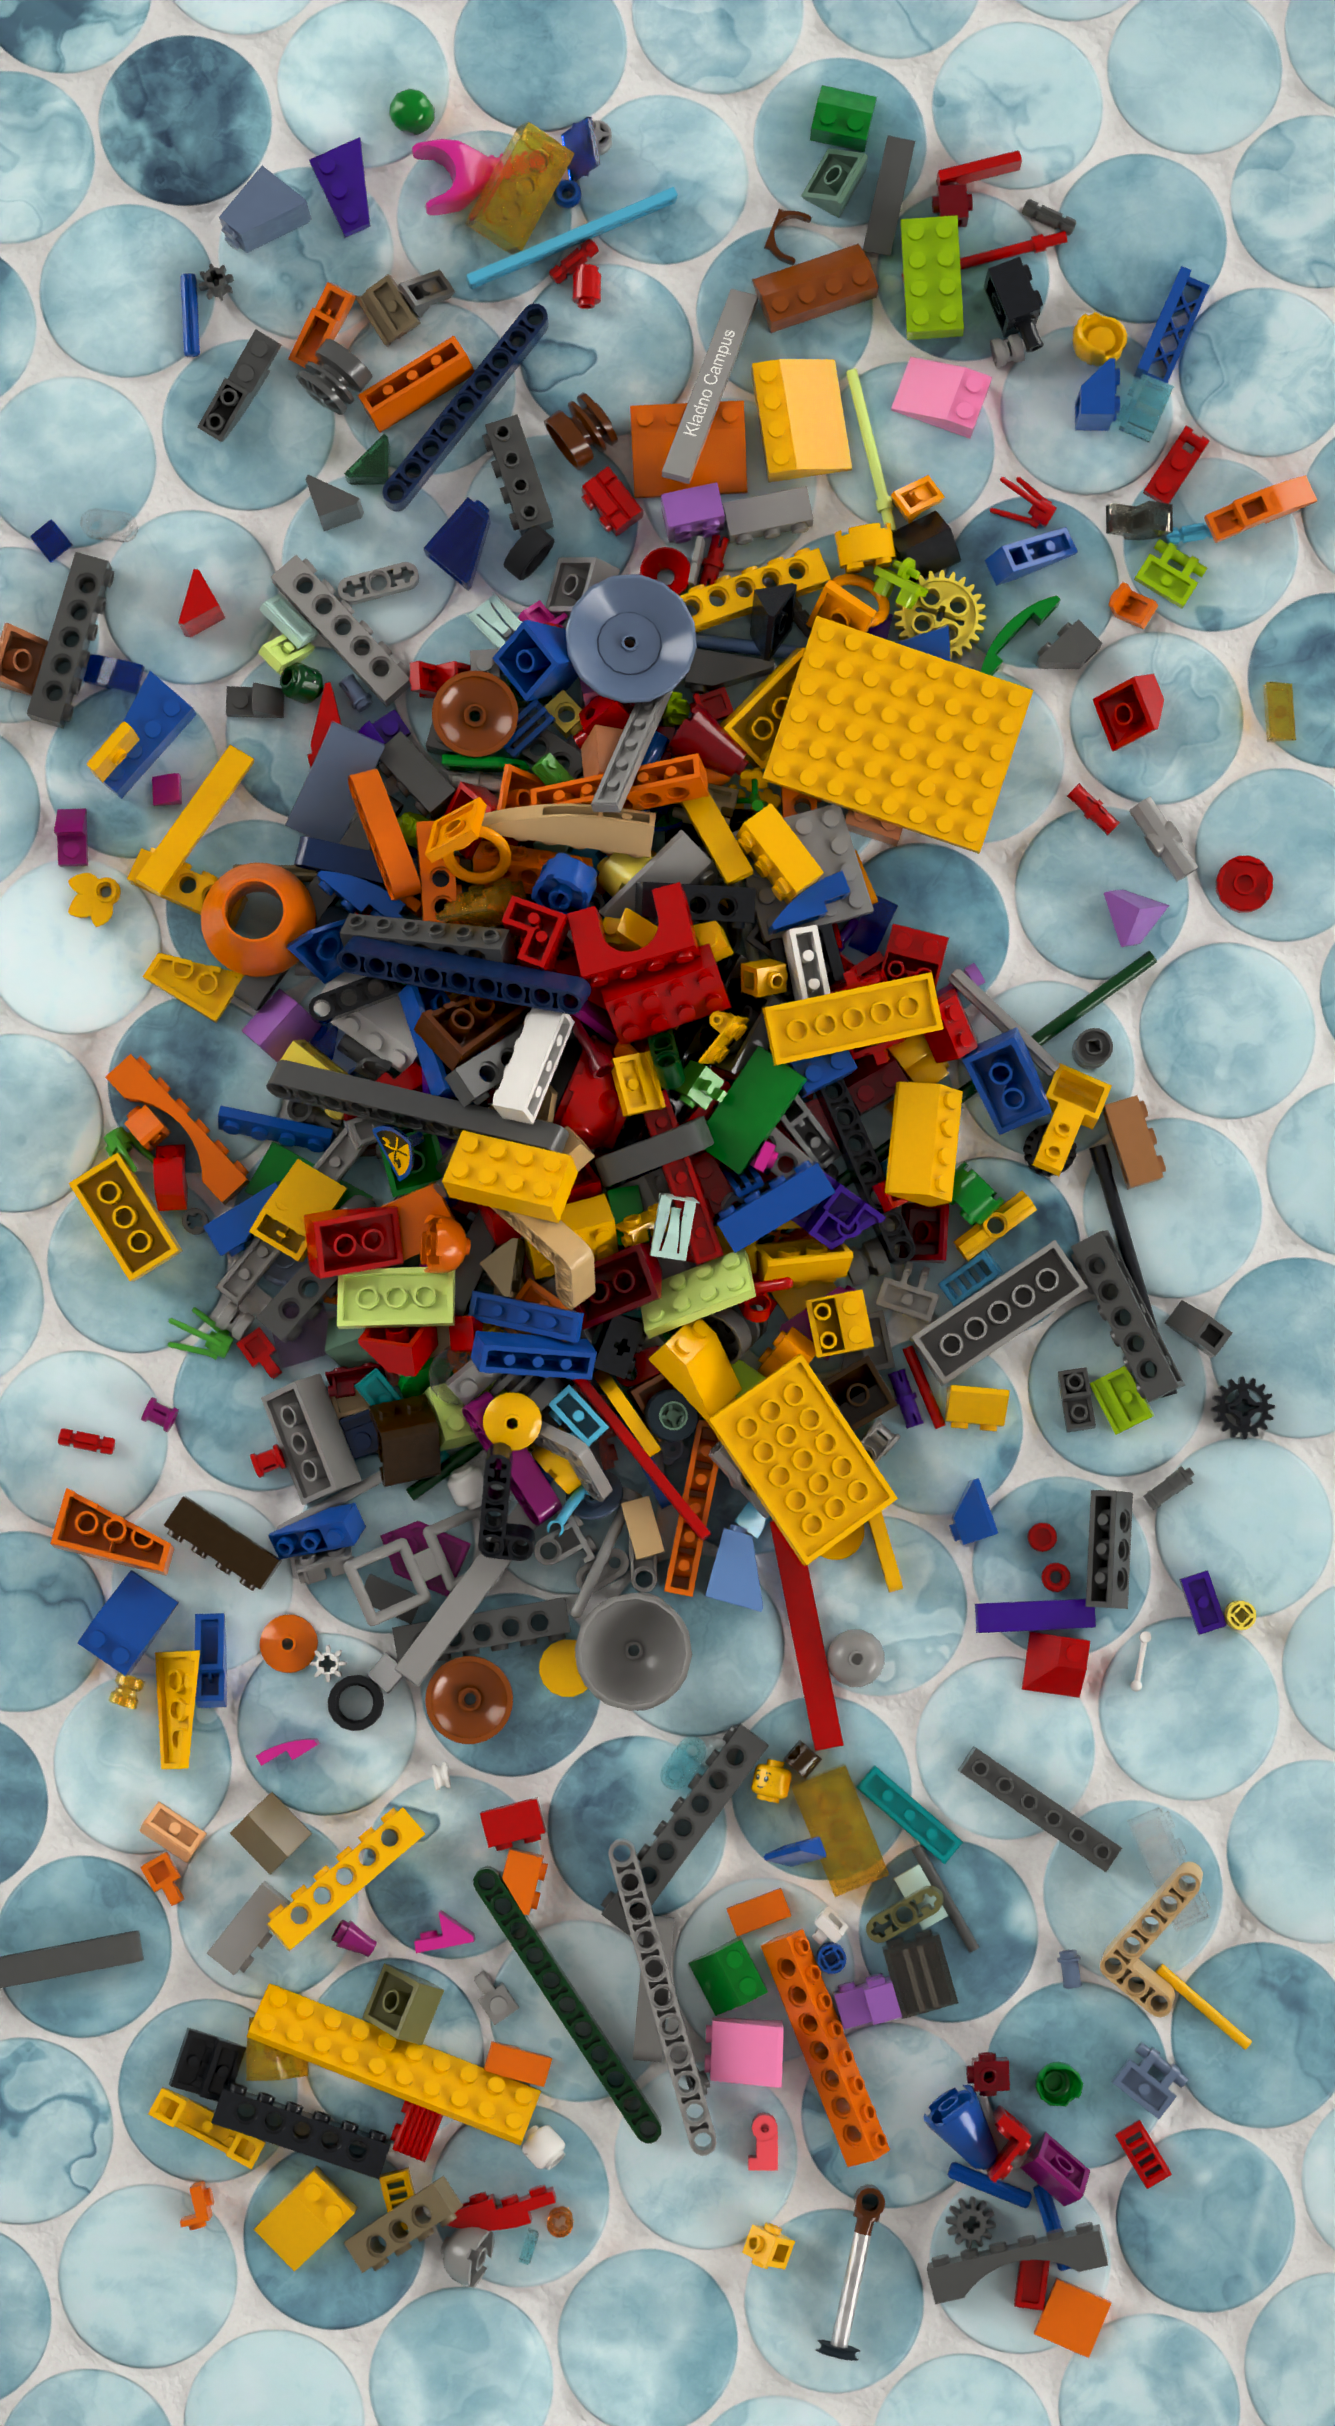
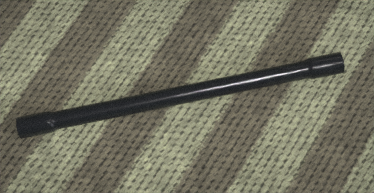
M1106 1144L1092 1147L1089 1151L1095 1172L1100 1180L1122 1259L1156 1325L1112 1173V1164ZM1153 1363L1154 1370H1155V1371H1154V1375H1156V1373H1157V1367H1156V1365ZM1175 1390L1163 1397L1177 1394L1178 1392L1177 1390Z

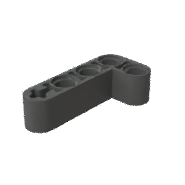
M701 1116L671 1130L594 1159V1163L604 1187L704 1150L714 1144V1140L704 1116Z

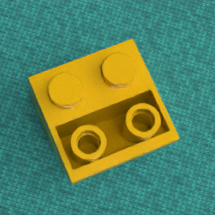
M863 1289L805 1300L817 1358L874 1347Z

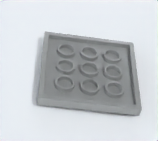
M832 804L783 818L823 870L824 874L818 881L843 870L850 889V893L845 899L825 905L828 912L823 918L795 928L811 925L819 927L820 925L835 924L871 914L874 909L841 807ZM738 831L732 832L734 837L736 836ZM747 854L745 856L753 869V875L743 880L746 887L756 888L755 918L763 943L765 944L782 938V934L786 932L783 931L769 936L767 930L787 904L784 900L780 901L776 898L771 890L772 884L766 877L762 878L754 868V860Z

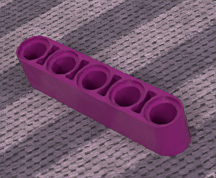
M485 1391L464 1406L462 1414L487 1453L488 1448L493 1443L488 1439L484 1431L483 1416L488 1404L494 1397ZM508 1419L506 1422L507 1426L514 1428ZM523 1448L513 1451L510 1490L529 1520L536 1526H540L562 1509L561 1502L528 1449ZM499 1458L497 1459V1461H496V1468H497V1469H501V1466H502L501 1460H502V1459H499Z

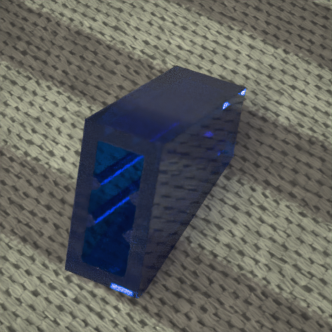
M469 497L424 547L425 555L467 591L473 585L491 524L490 515L488 514L489 509L481 501L476 500L473 502Z

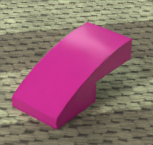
M317 1738L288 1741L256 1755V1758L262 1766L287 1751L291 1759L294 1760L320 1743Z

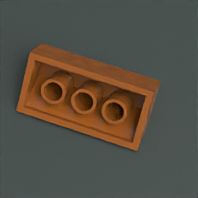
M859 244L752 279L770 333L876 298L879 287L870 261Z

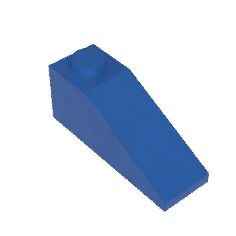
M1067 527L1001 546L985 559V563L997 586L1019 579L1073 556L1078 551Z
M282 1181L271 1184L203 1226L220 1256L230 1254L233 1257L246 1249L244 1244L254 1236L249 1230L264 1205Z

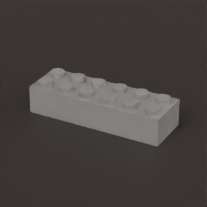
M1054 1240L909 1339L940 1385L943 1386L1088 1287L1059 1244Z

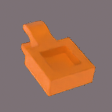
M168 1852L161 1854L140 1867L154 1893L163 1889L171 1906L185 1900L180 1889L174 1883V1881L181 1878V1875Z

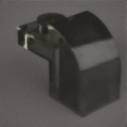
M1147 501L1138 506L1116 503L1106 505V534L1124 536V540H1148L1173 532V504Z

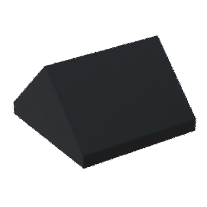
M937 511L929 513L892 532L896 559L900 562H903L907 557L914 559L916 562L915 570L919 571L924 579L928 578L929 571L936 574L961 562L951 528ZM912 577L909 578V580L918 583L916 579Z
M794 583L754 590L750 636L766 661H770L792 630L797 585Z

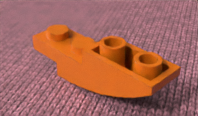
M1304 475L1233 501L1232 504L1205 515L1204 519L1215 543H1218L1257 525L1267 524L1316 503L1317 498L1307 476Z

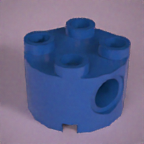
M557 853L554 858L549 859L542 866L540 876L533 886L532 901L535 899L538 905L566 915L586 909L596 890L597 872L593 867L587 866L582 861L572 858L566 853Z

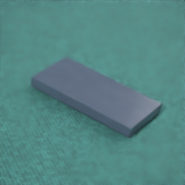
M332 721L285 826L312 838L339 844L356 810L349 790L348 776L375 769L385 744Z

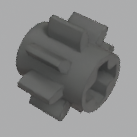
M210 264V269L206 273L200 272L201 278L205 282L198 284L201 291L207 290L208 300L214 296L219 297L223 301V296L227 292L233 293L231 286L228 285V283L234 281L233 275H225V265H222L219 269L214 268ZM219 279L220 285L214 286L213 280Z

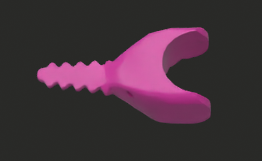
M438 139L419 142L412 147L415 159L437 162L445 167L452 179L453 185L447 192L426 203V212L432 216L461 211L492 183L498 184L501 178L507 181L511 175L519 178L522 172L530 175L532 169L540 172L542 167L548 163L546 154H541L537 150H534L531 155L523 151L520 156L513 152L509 157L501 153L496 158L493 155L486 156L458 140Z

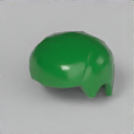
M406 89L395 95L390 104L389 116L399 130L419 135L428 130L435 119V108L428 97L421 91Z
M1057 2061L1047 2064L1040 2070L1035 2080V2088L1041 2100L1050 2106L1066 2107L1075 2098H1080L1083 2082L1079 2073L1068 2063Z

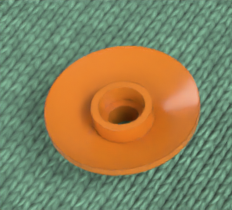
M282 1615L274 1618L266 1625L260 1637V1651L264 1660L273 1669L284 1673L297 1672L307 1667L314 1659V1651L318 1648V1638L314 1628L307 1620L296 1615ZM286 1638L293 1641V1647L289 1650L285 1649L282 1645Z

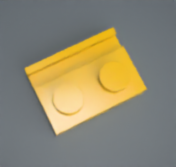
M650 1051L611 1059L614 1065L611 1073L624 1117L661 1110L666 1107Z

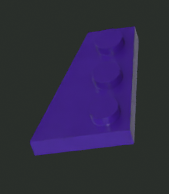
M358 137L310 159V165L344 237H349L371 227L361 138Z

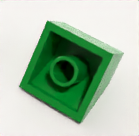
M822 85L811 126L810 141L865 152L877 97Z
M741 1936L688 1963L715 2016L743 2006L768 1992Z

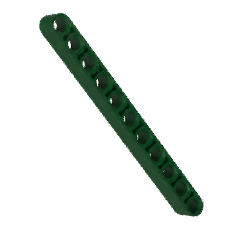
M493 1867L480 1868L473 1879L474 1888L637 2138L643 2143L651 2144L656 2142L661 2135L660 2118L528 1916L522 1913L499 1872ZM484 1873L491 1874L495 1879V1885L491 1888L482 1887L479 1883L480 1875ZM499 1898L508 1899L511 1903V1910L506 1913L499 1912L495 1907V1901ZM520 1922L526 1926L527 1934L524 1937L518 1938L512 1934L511 1926L514 1923ZM532 1947L540 1948L543 1952V1959L539 1962H532L528 1959L527 1951ZM548 1972H554L559 1976L560 1982L554 1987L547 1986L543 1981V1976ZM564 1997H571L574 1999L576 2007L572 2011H564L560 2008L559 2001ZM579 2022H587L591 2025L592 2032L587 2036H581L576 2032L575 2027ZM602 2046L607 2050L608 2057L602 2061L595 2060L591 2054L592 2050L595 2047ZM613 2071H618L623 2074L625 2079L622 2084L614 2086L608 2081V2075ZM629 2096L637 2097L641 2103L640 2107L636 2110L627 2109L624 2105L625 2099ZM651 2121L656 2125L657 2130L652 2135L643 2134L640 2129L641 2124Z

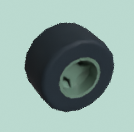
M667 1389L655 1393L648 1400L644 1409V1422L648 1430L656 1438L667 1442H678L688 1438L695 1431L699 1421V1412L676 1389Z

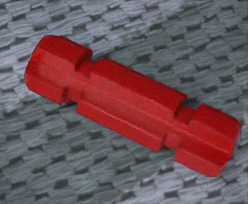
M587 239L580 245V249L576 248L560 261V266H554L549 271L552 280L557 284H561L567 279L566 275L568 273L572 275L578 265L585 264L588 261L586 258H592L596 255L599 249L594 241Z
M65 1428L61 1429L58 1435V1444L70 1447V1444H72L73 1448L93 1452L100 1450V1453L111 1455L115 1449V1439L104 1436L103 1439H100V1435L77 1431L75 1434L73 1430Z

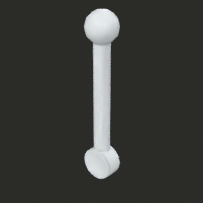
M1147 1631L1141 1632L1139 1635L1141 1647L1135 1679L1131 1682V1689L1133 1691H1140L1142 1688L1140 1682L1147 1643L1151 1640V1634Z

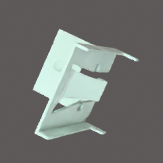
M492 592L493 595L469 615L466 613V616L499 650L506 641L488 624L497 629L506 638L512 633L510 628L515 632L522 622ZM491 604L494 605V607L497 609V611H498V612L500 613V615L503 617V619L505 620V622L510 626V628H509L508 626H506V625L504 624V622L500 619V617H499L498 614L495 612V610L493 609V607L491 606ZM479 614L488 624H486V623H485L481 618H479L477 615Z
M659 1193V1203L649 1255L686 1261L696 1203L700 1202L694 1197L686 1196V1198L673 1194L664 1193L662 1195ZM672 1199L685 1201L681 1221L679 1253H677L679 1241V1219L681 1208L672 1207L670 1213ZM669 1213H670V1221H669V1226H668L667 1235H666V1238H665V1241H664L662 1250L660 1251V1246H661V1243H662V1239H663V1236H664V1232H665V1229H666V1225H667L668 1218H669Z

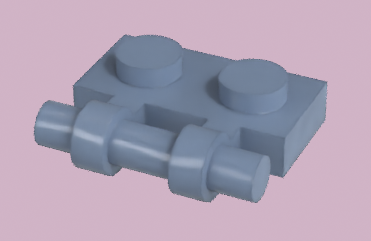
M1141 2042L1135 2049V2052L1143 2057L1140 2064L1137 2065L1129 2058L1111 2082L1156 2118L1160 2119L1177 2097L1168 2089L1170 2085L1174 2082L1182 2088L1187 2083L1188 2078L1180 2072L1181 2069L1174 2063L1170 2065L1160 2057V2052L1154 2047L1149 2048ZM1152 2065L1164 2074L1160 2081L1147 2072Z

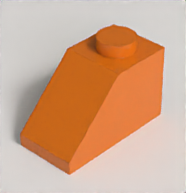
M146 1104L142 1108L139 1105L136 1106L126 1116L128 1120L124 1123L140 1144L150 1152L172 1133Z

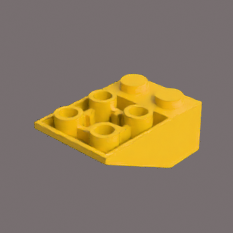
M297 1159L262 1208L249 1232L296 1261L303 1263L308 1256L304 1215L335 1210L348 1188Z

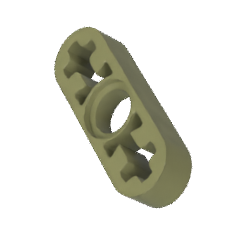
M925 1886L879 1912L870 1919L866 1926L868 1937L874 1942L883 1943L938 1912L943 1905V1893L935 1886ZM926 1893L930 1897L934 1895L936 1897L934 1907L931 1904H926L921 1907L920 1911L923 1914L920 1915L917 1905L923 1902L926 1898ZM903 1906L910 1908L913 1913L912 1920L909 1922L901 1921L897 1916L898 1908ZM890 1913L893 1924L885 1929V1935L881 1932L876 1933L874 1931L876 1922L880 1925L888 1922L890 1917L887 1914Z

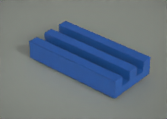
M537 699L533 700L518 714L517 726L535 709L538 712L518 729L510 741L503 747L513 759L556 721ZM543 716L546 720L513 750L510 746Z
M751 1165L748 1166L745 1172L748 1171L755 1182L752 1184L745 1174L739 1175L735 1171L729 1172L727 1168L721 1170L738 1198L764 1185L761 1176ZM739 1177L745 1188L740 1189L734 1178Z

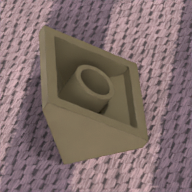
M511 1238L480 1262V1265L505 1297L515 1298L520 1291L525 1259L524 1241Z
M271 1792L246 1815L230 1834L271 1875L312 1832Z

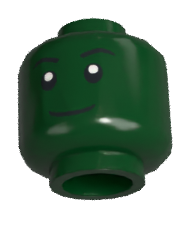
M295 663L287 667L280 677V685L284 695L300 703H312L323 692L324 685L321 673L317 669L302 663Z

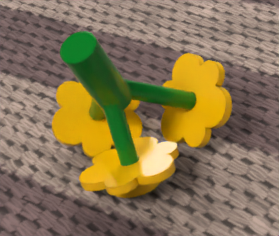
M761 768L745 769L740 775L739 785L746 787L747 791L752 792L749 797H745V792L742 789H737L735 784L728 786V788L739 790L735 809H744V804H751L750 809L760 811L772 803L779 812L777 807L781 805L782 799L778 794H773V791L767 788V781L761 780L764 773Z

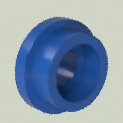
M572 180L560 181L553 191L554 200L562 208H573L581 200V189ZM566 191L573 194L569 199H565L562 195Z

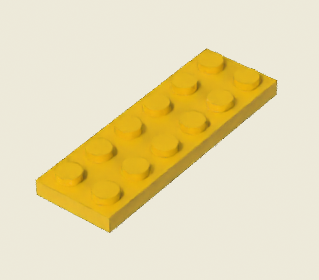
M932 972L762 1008L774 1065L943 1030Z

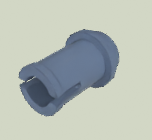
M354 674L348 675L339 683L340 688L343 689L353 703V709L362 712L372 705V695L364 691Z
M1077 1950L1059 1952L1060 1957L1057 1958V1961L1061 1963L1063 1988L1081 1987L1082 1982L1078 1964L1081 1957L1077 1955Z

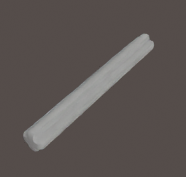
M956 969L949 976L948 981L1002 1033L1016 1027L1018 1028L1032 1061L1047 1076H1051L1059 1068L1060 1064L961 969Z

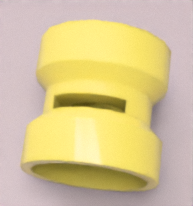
M1239 1600L1229 1603L1224 1609L1223 1614L1226 1624L1237 1630H1246L1252 1627L1257 1617L1256 1610L1250 1603Z

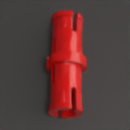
M712 535L707 558H704L702 561L704 568L698 585L704 584L706 587L707 582L708 586L715 584L719 572L723 571L725 566L722 562L730 542L728 538L723 537L718 547L721 536Z
M1080 783L1067 795L1085 813L1084 817L1087 820L1090 818L1107 836L1120 824L1102 806L1103 802L1100 799L1097 801Z

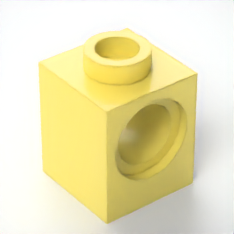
M562 690L545 708L556 720L552 725L567 739L569 736H574L583 730L579 717L582 709ZM563 711H571L575 717L570 722H563L559 719V715Z

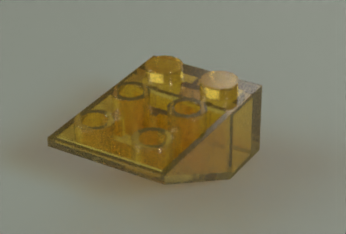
M504 878L495 881L494 885H471L468 887L469 891L456 896L457 900L445 904V909L435 915L436 920L451 924L481 927L502 925L501 921L512 895L527 900L522 880L511 882L510 878Z

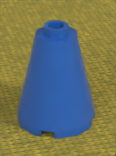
M967 2084L963 2085L965 2090L959 2092L956 2088H952L930 2104L929 2109L931 2113L929 2116L924 2114V2121L929 2128L974 2169H988L995 2164L998 2150L978 2096L974 2092L973 2087Z

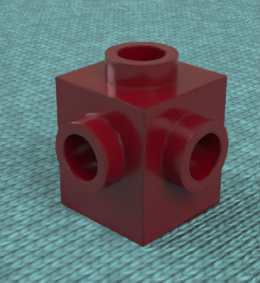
M994 2052L978 2053V2058H971L972 2066L966 2067L967 2084H972L974 2092L979 2091L980 2096H996L997 2091H1010L1009 2060L1007 2057H996ZM985 2072H992L989 2077H983Z

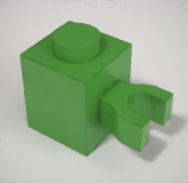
M690 1060L684 1069V1083L680 1087L672 1089L680 1095L678 1100L690 1109L697 1106L704 1110L708 1108L712 1100L721 1103L727 1094L724 1090L720 1089L725 1081L707 1066Z

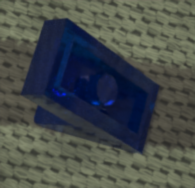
M876 895L878 903L872 905L874 911L871 914L861 916L848 944L849 947L868 956L876 953L898 907L897 904Z

